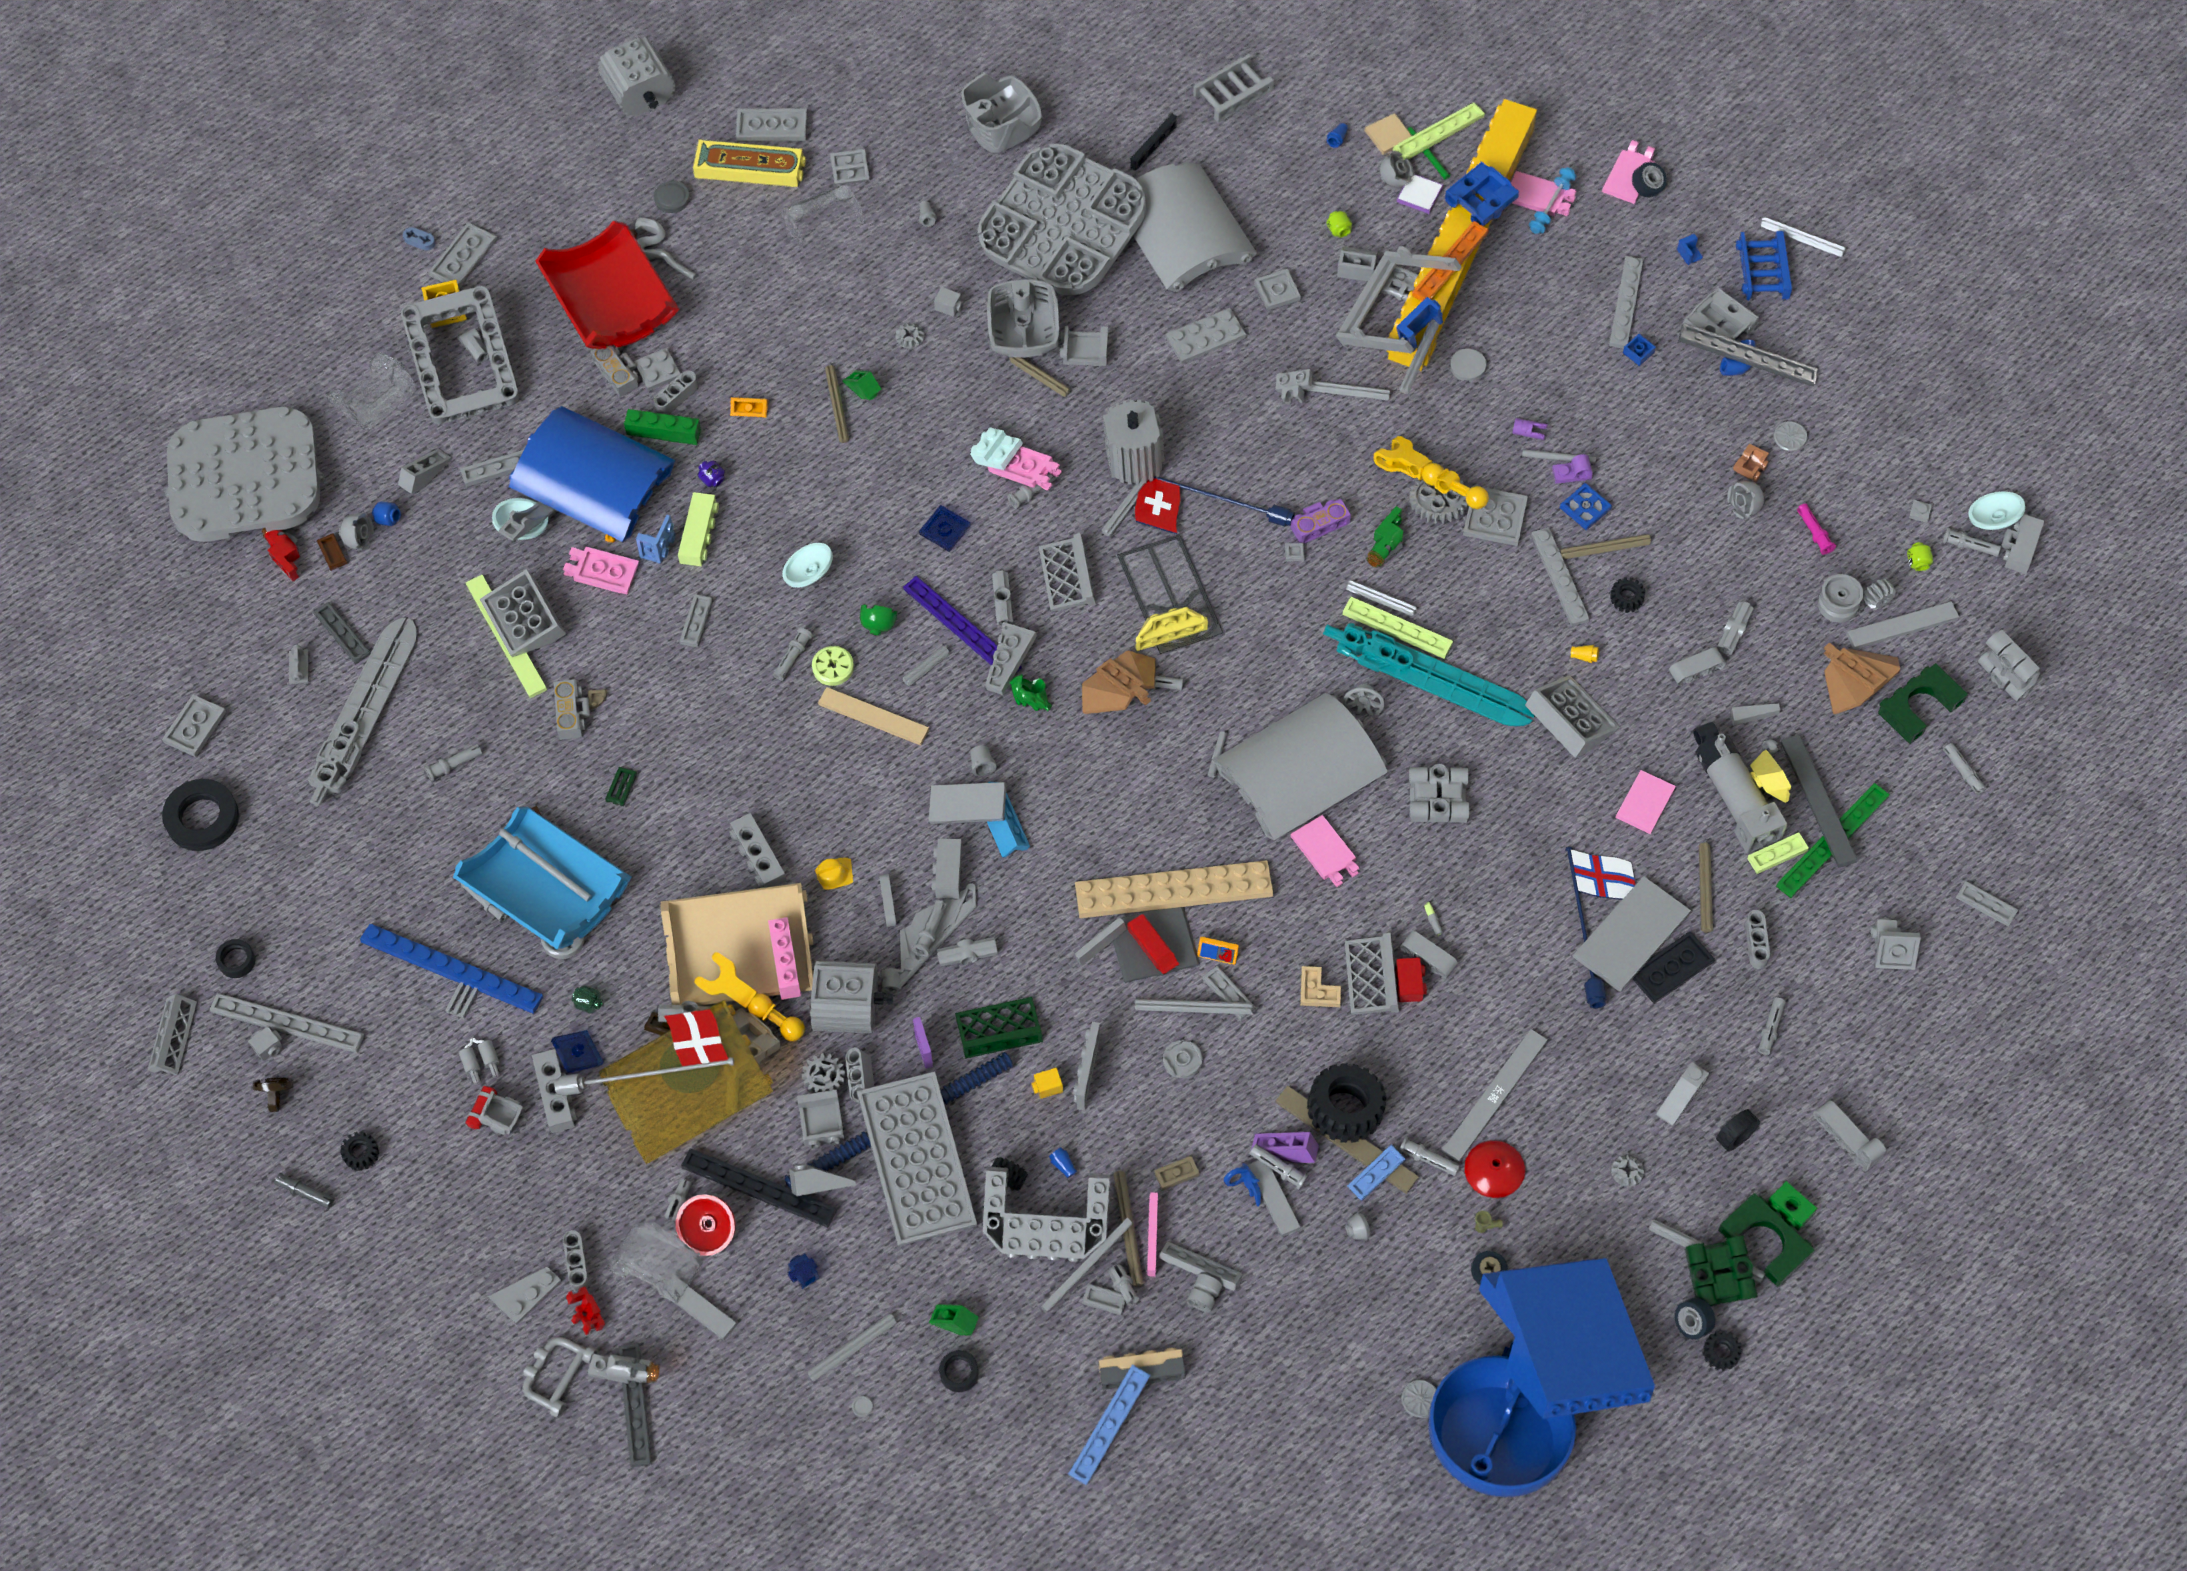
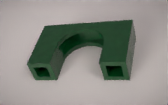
M1936 663L1931 667H1925L1921 671V675L1917 678L1915 676L1912 677L1904 688L1899 687L1891 698L1887 697L1879 704L1878 714L1909 744L1922 736L1927 727L1910 709L1908 704L1910 697L1916 694L1931 695L1951 713L1961 706L1968 696V693Z
M1753 1193L1720 1224L1718 1231L1728 1239L1743 1236L1754 1227H1767L1773 1230L1781 1239L1782 1252L1765 1268L1764 1273L1779 1288L1812 1257L1815 1250L1807 1239H1803L1798 1234L1795 1227L1788 1225L1783 1220L1779 1212L1773 1211L1768 1206L1763 1197Z

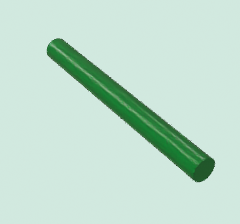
M1412 127L1407 129L1412 136L1417 134ZM1429 148L1422 151L1444 180L1450 178L1448 172Z

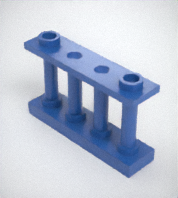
M1776 231L1775 238L1762 241H1746L1745 233L1741 232L1739 239L1736 240V250H1740L1744 279L1742 293L1746 294V300H1750L1752 292L1778 291V293H1781L1782 299H1789L1792 287L1784 232ZM1772 247V249H1775L1774 255H1747V248ZM1774 262V264H1777V268L1772 270H1750L1749 263ZM1751 277L1779 278L1780 282L1778 284L1752 285Z

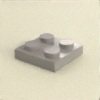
M1288 269L1254 279V284L1267 311L1300 301L1301 299Z
M667 348L634 361L636 369L648 391L672 382L680 375Z
M1880 931L1875 956V968L1915 970L1921 939L1920 933Z

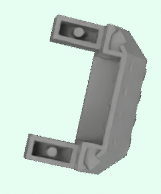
M987 1168L983 1233L1002 1254H1007V1257L1012 1258L1019 1257V1255H1027V1258L1039 1259V1256H1046L1049 1260H1060L1061 1257L1068 1258L1069 1261L1078 1262L1080 1259H1085L1106 1240L1109 1217L1110 1174L1090 1173L1087 1210H1084L1083 1217L1011 1213V1206L1006 1205L1008 1168Z

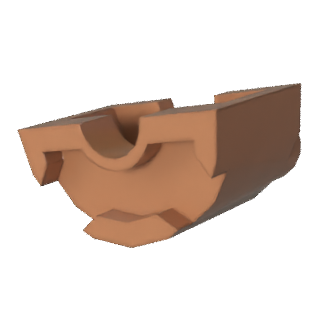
M1749 444L1741 458L1735 463L1733 470L1757 482L1761 475L1760 470L1765 471L1769 461L1766 459L1769 453Z

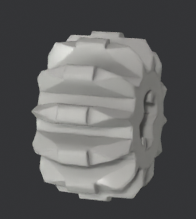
M1879 579L1867 587V590L1863 593V599L1867 606L1873 610L1881 609L1895 597L1896 590L1886 579Z

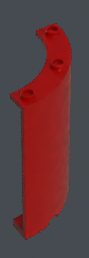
M613 220L598 236L572 248H544L535 260L588 348L606 349L607 346L613 345L617 348L637 342L654 333V329L661 323L665 325L679 311L676 302L625 223Z

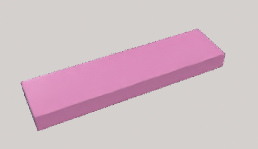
M1151 1193L1149 1198L1147 1275L1150 1277H1156L1158 1193Z

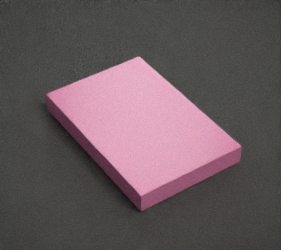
M1640 770L1616 814V818L1651 834L1676 786Z

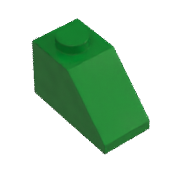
M855 370L842 380L861 399L872 400L881 390L871 371Z
M936 1305L929 1324L958 1335L971 1336L976 1328L979 1317L962 1305Z

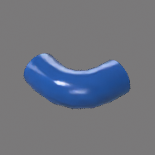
M1753 340L1740 341L1744 344L1756 347V343ZM1724 357L1720 364V372L1726 376L1741 375L1750 370L1752 366Z

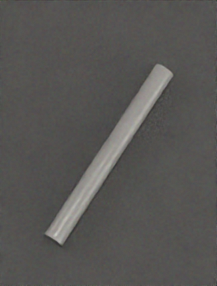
M1523 449L1522 457L1569 462L1577 456ZM1589 456L1590 464H1595L1596 457Z

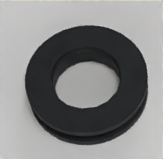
M195 779L180 785L168 796L163 806L162 820L169 836L177 845L187 850L204 851L221 845L233 834L239 820V809L232 793L222 783L211 779ZM199 800H211L217 803L220 809L219 816L209 827L201 830H191L183 825V813L192 803Z

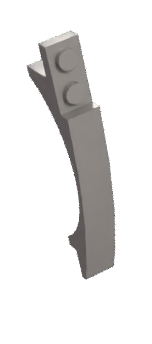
M537 502L534 506L524 511L512 510L509 514L510 519L498 532L515 541L543 522L555 509Z

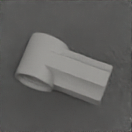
M475 328L458 337L461 345L465 346V350L470 352L477 363H483L488 360L487 348L482 343Z

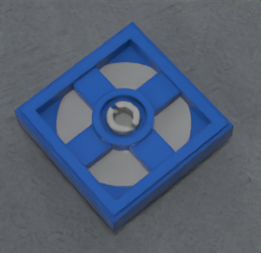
M1584 483L1563 501L1559 508L1581 527L1588 530L1612 509V505L1589 485Z

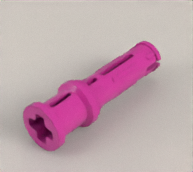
M1808 504L1800 505L1797 508V512L1813 535L1812 540L1820 547V553L1825 555L1832 552L1836 548V544L1831 542L1828 532L1822 529Z

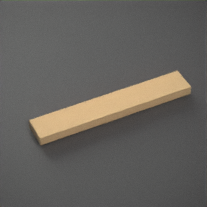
M826 687L818 702L822 707L918 745H922L929 732V727Z

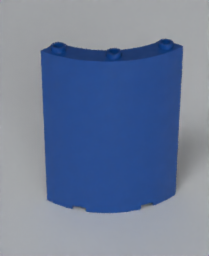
M561 406L553 410L535 433L529 436L528 444L515 470L509 476V480H511L509 487L624 542L633 533L639 518L637 512L640 506L646 505L653 494L652 488L655 485L659 486L670 477L675 460Z

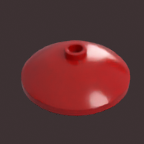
M1490 1140L1476 1145L1468 1153L1464 1172L1469 1185L1476 1192L1489 1198H1503L1513 1194L1521 1186L1525 1176V1164L1522 1156L1513 1146L1502 1141ZM1497 1162L1499 1166L1495 1167L1492 1163Z
M710 1194L694 1196L681 1206L676 1216V1232L680 1242L686 1249L697 1255L710 1256L723 1251L734 1237L736 1229L734 1214L729 1205L717 1196ZM708 1219L712 1221L711 1227L707 1225Z

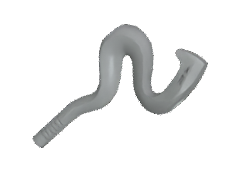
M638 218L635 225L636 232L646 230L655 234V236L637 239L648 259L663 258L673 269L694 280L697 274L678 264L667 251L662 249H644L646 246L662 241L665 237V230L655 220Z

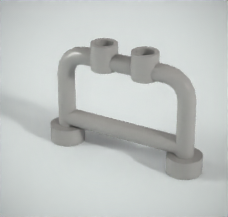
M563 1337L551 1339L544 1348L539 1346L534 1353V1358L537 1359L533 1366L528 1364L523 1372V1375L526 1376L523 1383L525 1396L550 1409L552 1416L560 1418L566 1409V1403L560 1400L562 1394L581 1362L584 1361L590 1364L592 1355H598V1349L592 1346L585 1348ZM561 1345L576 1352L577 1355L549 1400L533 1392L531 1385L538 1378L544 1363L550 1358L553 1348Z

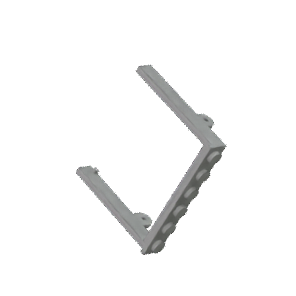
M1402 246L1397 249V252L1386 251L1336 334L1337 339L1344 347L1351 345L1412 353L1414 349L1405 338L1399 340L1367 336L1359 327L1396 264L1460 271L1462 266L1457 259L1411 254L1407 248Z

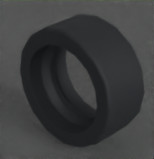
M231 939L224 942L218 948L215 958L220 971L230 978L246 976L252 971L256 959L251 946L241 939ZM235 949L244 950L247 958L241 966L229 968L225 965L224 958L230 951Z
M955 1350L949 1352L943 1357L939 1366L941 1382L947 1389L953 1392L968 1391L978 1380L979 1370L977 1361L972 1354L966 1351ZM964 1360L970 1365L971 1375L966 1381L957 1383L948 1378L947 1367L951 1362Z

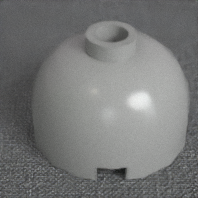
M1398 151L1389 153L1380 164V177L1384 183L1391 187H1402L1413 180L1411 177L1414 176L1409 160L1407 158L1404 160L1401 157L1403 154Z
M1741 481L1730 486L1727 500L1728 503H1732L1736 510H1732L1735 515L1743 519L1754 516L1762 509L1764 495L1756 483Z
M366 513L347 516L339 528V535L343 543L351 549L367 550L370 547L367 541L370 534L374 535V526L372 519L366 517ZM367 538V540L364 543L360 542V539Z

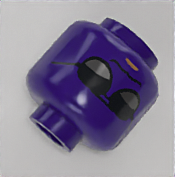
M714 460L704 461L698 467L700 470L698 477L707 487L714 486L716 488L725 480L724 469Z

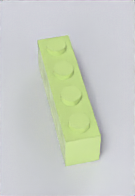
M693 492L678 552L680 564L702 566L703 560L706 561V546L710 545L711 534L709 533L710 529H714L715 518L713 517L714 513L717 514L719 509V503L716 502L715 495Z

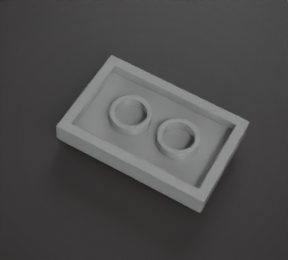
M192 695L162 740L169 746L197 757L226 714V710L196 695Z

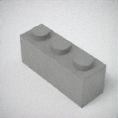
M938 839L937 846H934V858H937V861L933 863V874H936V879H932V891H935L936 898L959 899L962 855L961 839Z

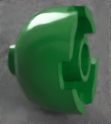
M861 605L860 622L865 629L870 630V634L880 636L881 632H888L893 628L898 611L892 612L891 608L874 605L872 609L867 608V605Z

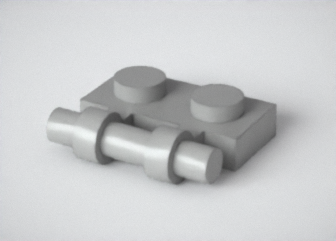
M1395 266L1381 293L1393 295L1400 301H1406L1409 295L1406 291L1414 290V282L1418 274ZM1395 285L1397 287H1400V289L1397 290L1392 288L1391 286Z

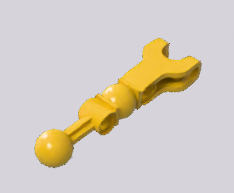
M1397 436L1392 440V450L1381 448L1373 455L1375 464L1389 472L1400 471L1413 478H1418L1420 481L1423 480L1427 485L1435 486V489H1438L1443 494L1453 490L1464 496L1467 504L1473 509L1484 508L1489 501L1488 492L1483 487L1475 486L1469 488L1461 484L1459 475L1456 472L1449 471L1447 468L1444 469L1440 464L1432 463V460L1415 451L1412 442L1402 436Z

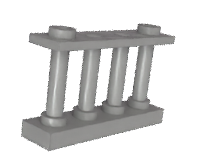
M1250 54L1240 57L1236 62L1194 86L1193 96L1197 98L1203 95L1215 108L1214 119L1218 123L1274 89V80L1270 76L1261 79L1250 67ZM1244 70L1256 84L1252 87H1247L1236 74ZM1230 78L1242 93L1234 96L1223 82ZM1217 87L1228 101L1220 104L1209 90Z

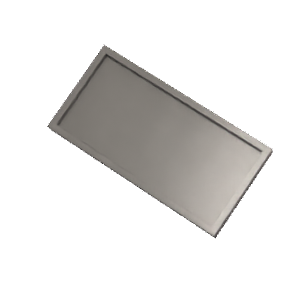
M1643 876L1574 953L1573 958L1621 992L1688 917L1691 910Z

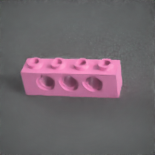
M788 917L768 920L781 1000L800 997L801 993Z

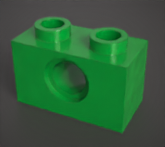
M1787 1181L1770 1197L1767 1203L1773 1211L1776 1210L1781 1214L1788 1225H1792L1798 1231L1814 1216L1817 1210L1810 1201ZM1786 1205H1792L1795 1210H1789Z

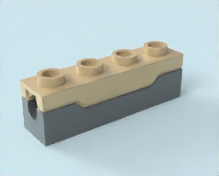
M1168 1348L1164 1352L1157 1353L1152 1350L1146 1351L1142 1355L1129 1353L1119 1358L1107 1356L1103 1360H1099L1102 1390L1119 1388L1132 1364L1150 1375L1146 1384L1185 1379L1182 1349Z

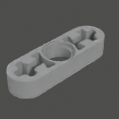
M889 874L879 875L887 927L896 926Z

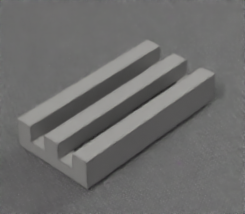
M460 982L446 1008V1012L464 1019L478 993V989L473 988L461 1013H459L471 989V986H466L455 1009L452 1010L464 987V983Z

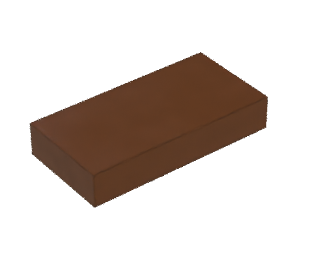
M334 533L317 540L330 571L348 564Z

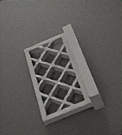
M1081 533L1074 534V538L1039 546L1051 612L1088 604V606L1096 605ZM1072 545L1073 549L1069 554L1062 551L1065 546ZM1053 550L1055 553L1050 559L1044 555V551ZM1059 554L1066 557L1062 564L1054 561ZM1069 560L1076 563L1072 570L1065 567ZM1051 564L1059 567L1054 574L1047 571ZM1062 570L1069 573L1064 580L1057 577ZM1072 576L1079 578L1075 586L1068 583ZM1054 580L1061 583L1057 590L1050 587ZM1065 585L1072 589L1067 596L1060 593ZM1076 591L1082 594V599L1073 600L1071 597ZM1057 596L1064 599L1061 604L1054 605L1053 603Z
M1383 933L1382 937L1345 941L1351 1015L1384 1011L1400 1012L1391 933ZM1380 943L1381 948L1376 954L1368 949L1372 944ZM1358 945L1362 950L1355 956L1350 952L1349 946ZM1365 951L1373 956L1367 964L1359 959ZM1376 959L1382 963V967L1377 972L1370 967ZM1356 962L1364 966L1358 974L1351 970V967ZM1367 969L1375 974L1369 982L1361 977ZM1377 977L1384 981V985L1379 990L1371 985ZM1358 979L1365 984L1360 992L1353 988V984ZM1368 988L1376 992L1370 1000L1363 996V993ZM1379 995L1386 999V1005L1377 1006L1373 1002ZM1359 998L1367 1002L1363 1008L1355 1009V1002Z

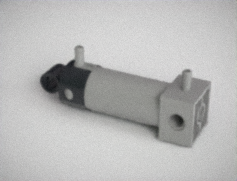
M1713 722L1694 728L1693 735L1699 745L1695 754L1737 825L1734 832L1745 852L1749 854L1781 841L1787 822L1776 803L1768 804L1740 757V753L1728 734H1719Z

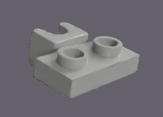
M1310 369L1277 374L1275 390L1278 393H1282L1281 398L1285 404L1290 405L1294 397L1299 399V403H1303V389H1310L1312 387L1313 372Z

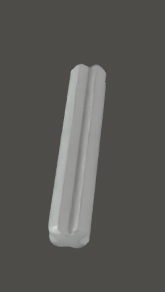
M942 646L903 677V682L907 686L912 685L949 656V650Z

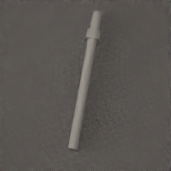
M504 828L499 832V835L507 840L511 847L515 850H520L585 901H590L592 895L523 844V840L518 836H513Z

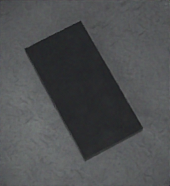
M1689 931L1651 957L1635 975L1633 981L1655 1004L1714 963L1715 958Z

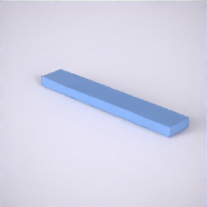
M1132 1364L1068 1475L1085 1485L1088 1484L1149 1379L1150 1375Z

